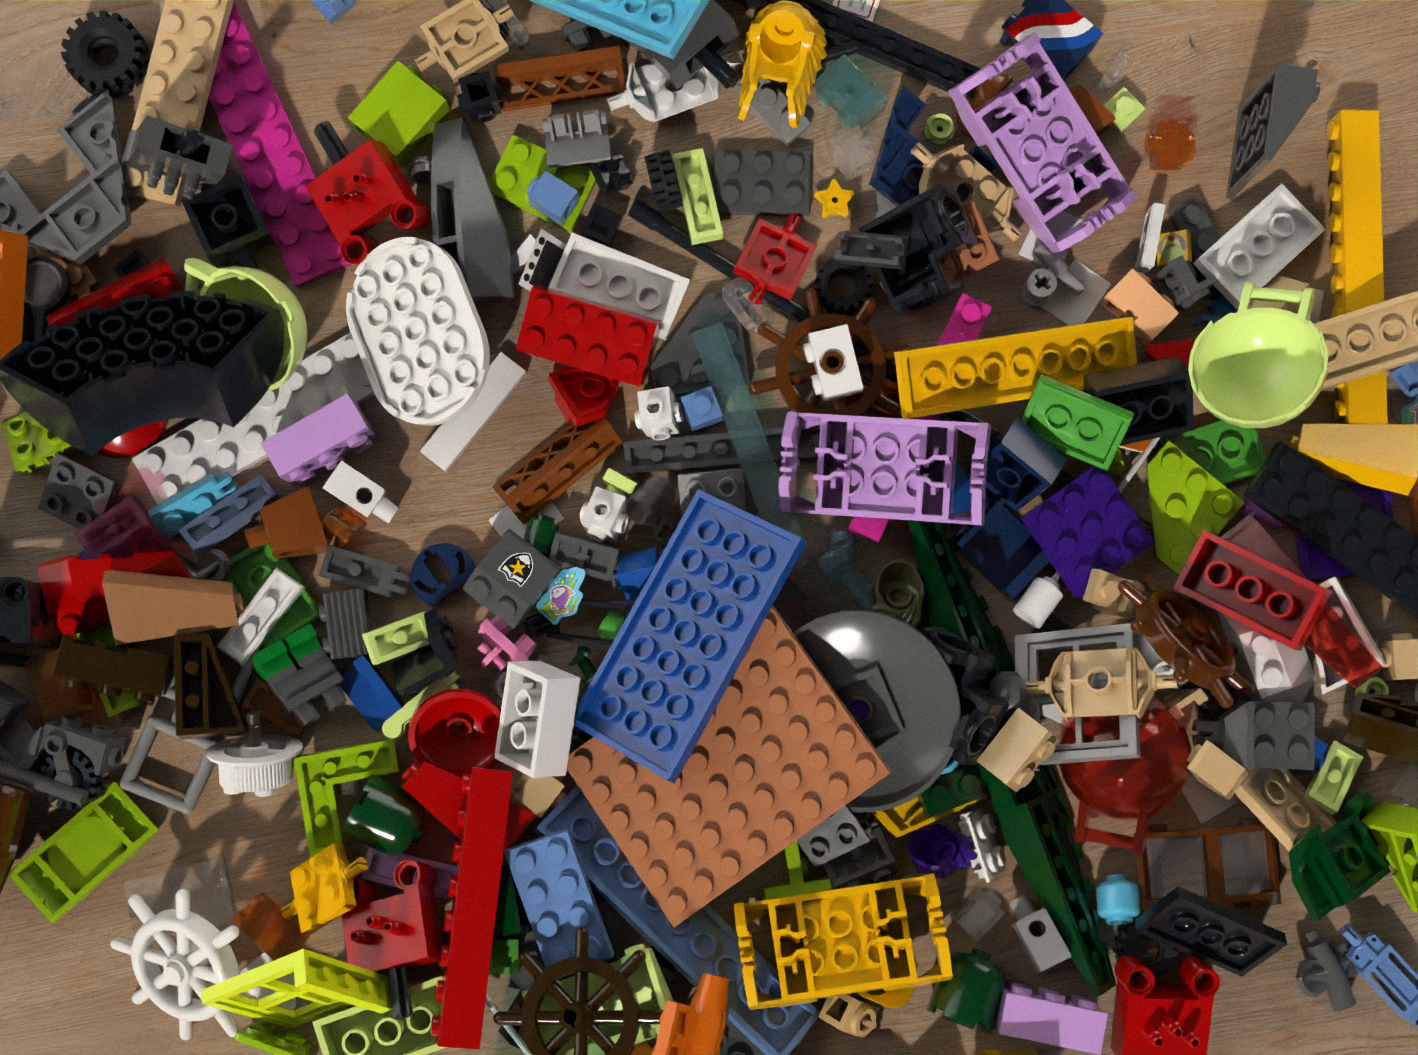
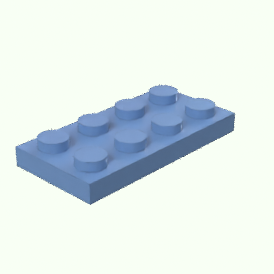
M567 828L507 848L504 853L546 969L561 960L575 957V932L580 926H585L589 931V958L601 961L613 958L614 951L570 829Z

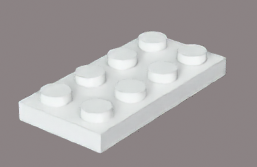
M1281 183L1193 264L1207 279L1215 276L1217 282L1213 285L1238 310L1245 282L1255 283L1256 287H1263L1315 240L1325 228Z
M571 233L548 288L660 320L662 323L658 338L667 340L690 285V279Z

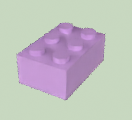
M347 393L261 442V445L279 477L293 486L296 484L303 486L316 478L315 474L324 468H327V470L336 468L340 461H345L343 457L355 451L358 454L369 449L373 445L372 441L378 437L359 404Z
M1006 980L993 1028L999 1034L1101 1055L1108 1013L1098 1008V1002L1091 1001V998L1077 994H1071V999H1066V996L1058 994V991L1039 987L1038 993L1032 992V989L1027 988L1025 984Z

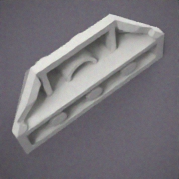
M1217 611L1228 642L1236 644L1238 648L1234 658L1239 674L1254 688L1253 694L1248 696L1249 701L1303 702L1316 679L1305 647L1303 646L1301 651L1294 650Z

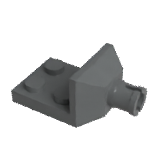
M1237 700L1219 716V721H1193L1192 731L1208 732V735H1192L1194 747L1197 744L1203 746L1205 741L1208 740L1246 770H1254V768L1314 770L1315 703Z

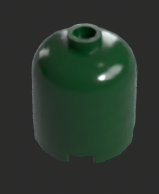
M372 774L363 789L365 790L359 802L355 803L347 818L341 834L386 855L397 856L406 852L411 843L418 846L427 829L421 825L425 816L424 807L410 794Z
M972 948L971 953H953L950 955L953 977L951 980L936 982L926 1011L935 1014L936 1008L944 1011L942 1018L973 1029L976 1024L982 1025V1032L991 1035L1002 989L1005 986L1003 971L998 965L990 961L991 954Z

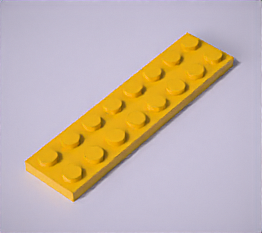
M1121 317L894 352L901 417L903 419L1031 399L1041 374L1075 389L1084 390L1083 375L1137 364L1133 317Z

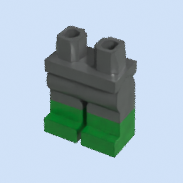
M311 623L284 637L283 642L279 640L255 653L252 660V665L278 703L283 707L286 716L290 717L293 715L303 728L312 724L320 717L313 705L314 702L322 698L331 712L343 706L347 701L340 686L343 678L336 671L332 661L317 640V634Z

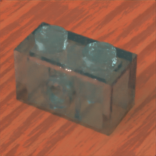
M843 54L816 81L815 90L817 91L816 96L819 101L826 107L831 106L838 113L837 116L840 122L847 129L853 128L857 134L886 108L888 97L846 54Z

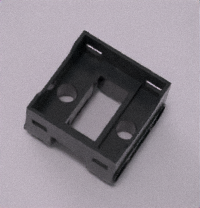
M0 577V643H32L43 645L45 648H60L63 633L47 614L41 584L20 577Z

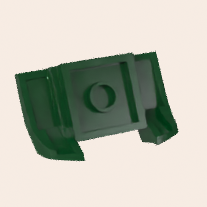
M1369 792L1357 794L1353 799L1341 804L1339 808L1341 820L1322 834V828L1317 823L1313 828L1298 834L1294 839L1293 847L1289 852L1292 883L1314 922L1323 918L1334 908L1354 901L1391 872L1388 867L1390 865L1386 856L1382 857L1377 848L1379 846L1370 830H1366L1361 821L1372 811L1373 798Z

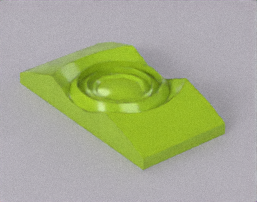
M114 781L108 786L104 796L86 805L11 870L8 876L45 917L54 924L85 900L114 871L129 861L160 830Z

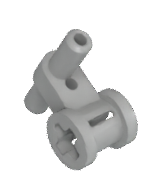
M1039 244L1033 250V253L1049 269L1039 268L1034 270L1021 287L1020 298L1026 306L1031 308L1043 306L1056 289L1059 279L1075 295H1080L1085 290V285L1069 271L1071 267L1062 258L1058 260L1043 244Z

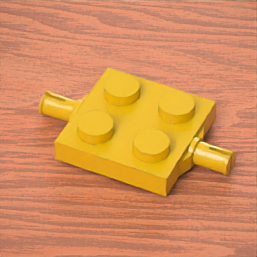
M332 843L290 871L294 900L281 908V912H283L281 915L289 920L298 914L301 933H315L357 906L354 894L355 876L368 869L367 861L363 857H359L350 864L347 860L344 844Z

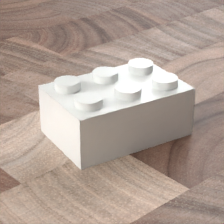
M542 661L508 662L494 758L532 778L566 776L580 677Z

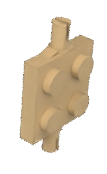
M463 0L420 26L422 33L429 42L430 51L414 59L421 72L438 62L446 69L453 82L456 83L459 79L465 78L509 51L507 43L500 34L499 25L515 17L508 4L491 14L489 10L482 6L479 0Z

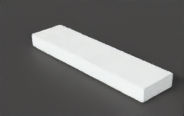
M500 352L489 365L485 384L474 403L455 419L441 424L420 452L443 471L447 472L527 372Z

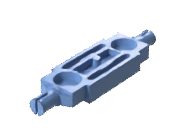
M1351 923L1345 924L1343 926L1345 929L1341 928L1339 932L1352 945L1346 956L1356 966L1355 970L1399 1017L1418 1028V974L1390 944L1381 941L1371 932L1361 936ZM1389 954H1390V955L1392 956V958L1405 970V972L1417 983V987H1416V986L1402 973V971L1389 959V957H1388ZM1371 973L1376 977L1377 982L1384 988V990L1387 993H1390L1399 1002V1006H1397L1395 1002L1371 978Z

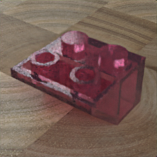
M131 496L74 533L91 559H99L100 554H111L112 558L131 557L134 553L172 551L176 553L172 545L149 517L148 510L142 501Z

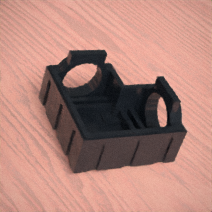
M937 184L859 228V231L864 233L909 237L905 270L875 267L895 316L913 315L965 288L961 278L957 275L956 266L952 258L961 254L963 250L971 249L978 245L979 242L954 185Z
M924 627L922 634L936 646L943 659L948 663L958 687L961 722L949 745L954 749L951 758L964 766L980 764L976 760L994 739L1009 706V703L1001 698L992 696L991 692L982 688L987 679L986 675L989 668H992L996 657L944 627Z

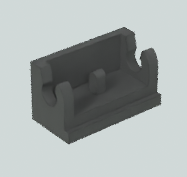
M853 231L839 232L838 238L841 240L840 249L835 250L834 259L841 264L905 270L908 236Z
M560 529L555 533L549 559L560 568L568 570L578 567L585 570V575L611 582L622 546L608 542H598L589 537Z

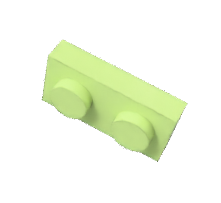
M425 611L362 634L372 665L383 663L430 644L424 618Z
M1336 740L1328 743L1329 746L1325 751L1327 758L1323 766L1318 771H1315L1303 796L1306 800L1332 815L1339 811L1363 759V756Z

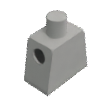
M1027 894L1009 902L1018 921L1011 924V927L1035 974L1043 972L1072 957L1045 908L1036 911ZM1031 923L1038 925L1040 929L1038 937L1030 933L1029 925Z

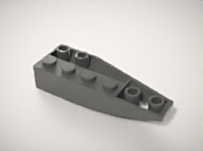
M464 117L435 124L431 163L433 243L443 248L456 261L475 306L515 298L508 233L468 123Z

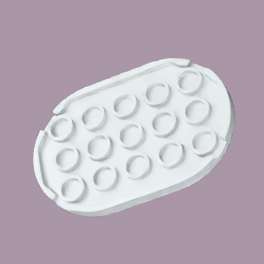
M401 237L389 240L373 249L366 259L359 264L354 273L357 277L351 293L347 292L346 298L348 326L373 392L381 405L390 414L406 422L423 426L443 424L465 412L479 396L485 384L490 364L488 338L463 274L456 261L448 252L434 243L416 237Z

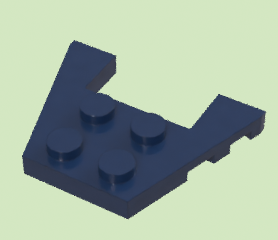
M906 87L900 88L897 93L869 183L897 207L919 195V182L924 170L922 167L924 163L910 153L919 141L908 133V130L926 104ZM978 146L973 147L969 152L989 172L998 166V163ZM961 183L956 191L959 194L968 187Z

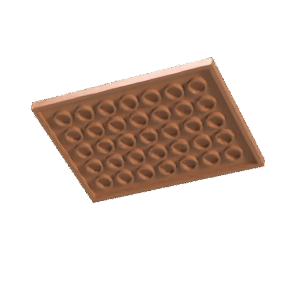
M773 605L675 784L595 737H592L573 751L569 756L567 764L568 772L673 927L679 925L892 772Z

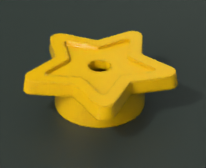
M832 179L827 190L815 192L814 197L822 205V218L838 214L845 218L849 217L847 203L855 196L854 191L841 189L837 180ZM835 197L838 199V201L834 203L832 202V198Z

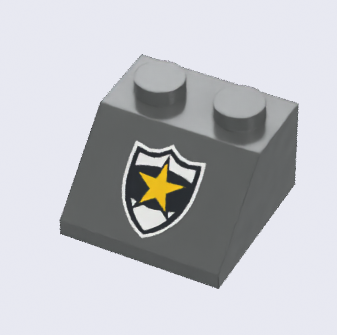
M509 528L476 566L462 589L514 629L524 618L530 615L561 568Z

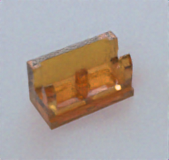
M264 892L251 898L248 901L249 904L231 919L273 961L298 951L310 938L308 934L301 933L300 927L292 919L287 920L283 918L281 908Z

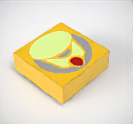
M1185 229L1160 234L1157 248V265L1164 268L1170 261L1181 255L1186 262L1192 263L1191 234L1189 230Z

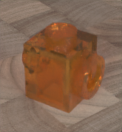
M1174 119L1162 120L1146 135L1144 147L1145 153H1149L1150 170H1182L1189 161L1193 160L1196 142L1192 131H1189L1188 123H1178Z

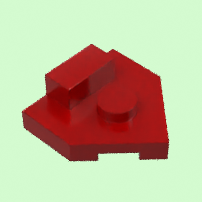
M567 367L549 373L548 381L555 391L556 404L568 424L573 422L576 427L606 417L620 386V381L574 367Z

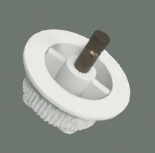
M250 711L246 713V724H248L247 736L218 742L207 749L206 756L208 760L218 764L219 784L222 786L225 794L233 795L242 792H255L256 796L266 797L274 795L276 788L285 786L292 781V758L302 752V742L289 736L261 735L259 724L260 712Z

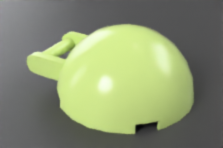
M198 258L186 259L184 270L187 272L184 291H195L197 295L199 281L202 280L205 284L202 287L200 296H213L214 292L225 294L228 299L242 301L243 298H247L279 309L285 330L284 350L276 376L267 392L282 386L297 370L307 347L306 317L294 293L273 275L259 269L238 266L218 269Z
M1245 282L1238 312L1229 313L1214 324L1211 320L1199 334L1190 353L1188 371L1195 394L1205 408L1215 417L1228 424L1243 428H1269L1294 419L1313 403L1324 384L1328 362V350L1322 331L1319 332L1312 321H1310L1315 295L1314 288H1304L1303 291L1256 287L1255 283ZM1254 300L1300 304L1298 314L1273 307L1252 308Z

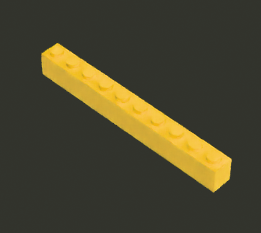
M1340 110L1327 125V139L1331 140V151L1328 155L1327 167L1331 171L1332 182L1328 188V199L1332 201L1329 230L1333 232V244L1330 248L1329 258L1330 262L1334 263V275L1331 278L1330 290L1334 294L1335 299L1331 318L1384 302L1379 110ZM1386 371L1334 386V388H1337V401L1334 403L1333 415L1335 420H1338V424H1388Z

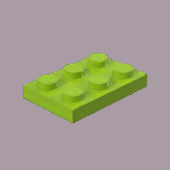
M513 134L489 181L495 198L571 233L597 183L592 171L579 164L548 168L546 149ZM545 170L578 190L580 201L563 226L532 208L529 204L527 190L535 177L541 178Z

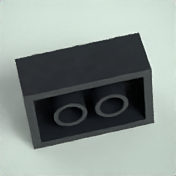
M1178 356L1083 375L1085 393L1134 413L1120 446L1194 430L1193 388L1188 371L1189 367Z

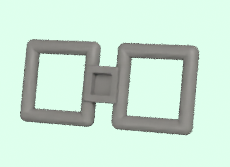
M214 630L188 633H209L214 639L216 646L225 636ZM253 657L246 667L241 665L232 686L238 704H240L253 673ZM173 659L164 697L175 701ZM175 712L171 721L158 715H150L122 775L120 786L124 790L182 813L190 814L195 809L214 762L208 760L206 751L209 747L220 741L213 737L182 739L205 748V751L185 798L179 797L136 780L156 731L159 730L177 737Z

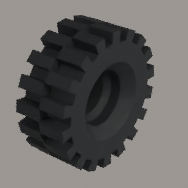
M99 11L100 17H96L93 12L87 13L88 20L83 22L80 17L74 22L78 27L75 30L69 27L66 33L70 39L62 40L61 45L66 50L61 52L62 59L67 63L64 66L80 86L92 95L95 92L100 96L108 90L114 98H118V91L120 90L126 95L131 93L132 91L129 86L134 83L137 88L142 82L138 77L140 74L146 77L147 68L144 64H149L150 57L146 53L149 49L144 38L128 19H123L118 13L113 12L112 17L107 11ZM105 46H115L119 52L115 62L108 66L98 65L95 59L98 51Z

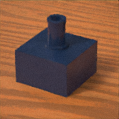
M1016 417L990 439L986 487L999 498L1003 497L1007 501L1006 504L1017 512L1053 484L1067 458ZM970 465L969 468L967 469V472L970 473V474H971V465Z

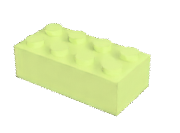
M444 972L410 984L413 1015L409 1018L394 1019L392 1009L384 1013H377L358 1006L349 1005L315 1019L312 1023L322 1054L427 1055L446 1048L438 1047L435 1041L436 1037L430 1035L432 1016L439 1015L440 1001H435L437 980H443Z

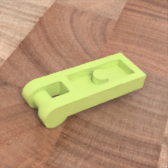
M456 670L446 678H437L383 723L382 732L388 738L403 737L407 731L406 725L410 723L412 715L423 701L441 691L459 689L460 687L457 683L463 678Z

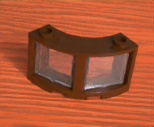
M1257 817L1239 818L1240 824L1206 828L1167 830V824L1146 825L1147 831L1134 833L1142 914L1177 886L1231 910H1234V908H1257L1281 904L1275 836L1263 823H1260Z

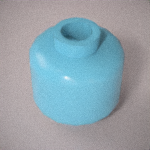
M1107 875L1106 881L1096 886L1097 912L1101 918L1106 919L1107 924L1133 923V918L1139 916L1141 911L1139 887L1136 883L1128 881L1126 875Z

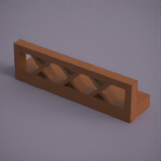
M620 46L494 65L496 80L500 84L505 100L501 102L502 112L617 95L626 90ZM617 70L619 85L606 87L597 81L603 72ZM581 76L588 81V84L582 91H573L566 86L572 77ZM542 81H551L558 86L553 94L549 96H542L535 90ZM519 85L527 91L521 100L507 102L505 87Z
M605 418L596 420L597 422L586 430H583V428L587 424L576 427L573 422L570 423L493 486V489L523 525L528 522V519H532L623 444V441ZM565 442H569L563 450H558ZM544 462L541 468H539L537 471H533L534 467H536L539 463ZM519 483L509 494L505 493L512 485Z

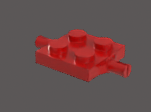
M795 213L789 215L784 227L773 225L759 218L735 265L734 274L755 284L748 297L753 302L756 294L759 293L754 304H761L766 291H772L791 301L817 245L802 239L796 233L802 219L798 215L794 224H792Z

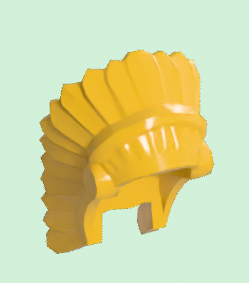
M782 0L769 4L760 10L755 20L751 22L746 32V38L743 41L745 50L742 57L745 62L742 70V88L738 103L741 108L738 119L745 120L754 93L757 90L759 79H770L780 83H788L786 95L788 97L789 124L791 128H798L800 116L805 114V107L808 105V94L813 93L817 72L822 69L821 60L827 56L824 49L827 43L824 37V29L818 24L819 20L815 19L799 3Z

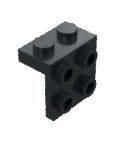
M436 608L424 613L430 644L397 660L393 664L395 687L400 696L407 693H416L425 684L437 678H446L455 669L459 668L456 653L458 646L452 635L455 633L454 628L447 616L441 618Z

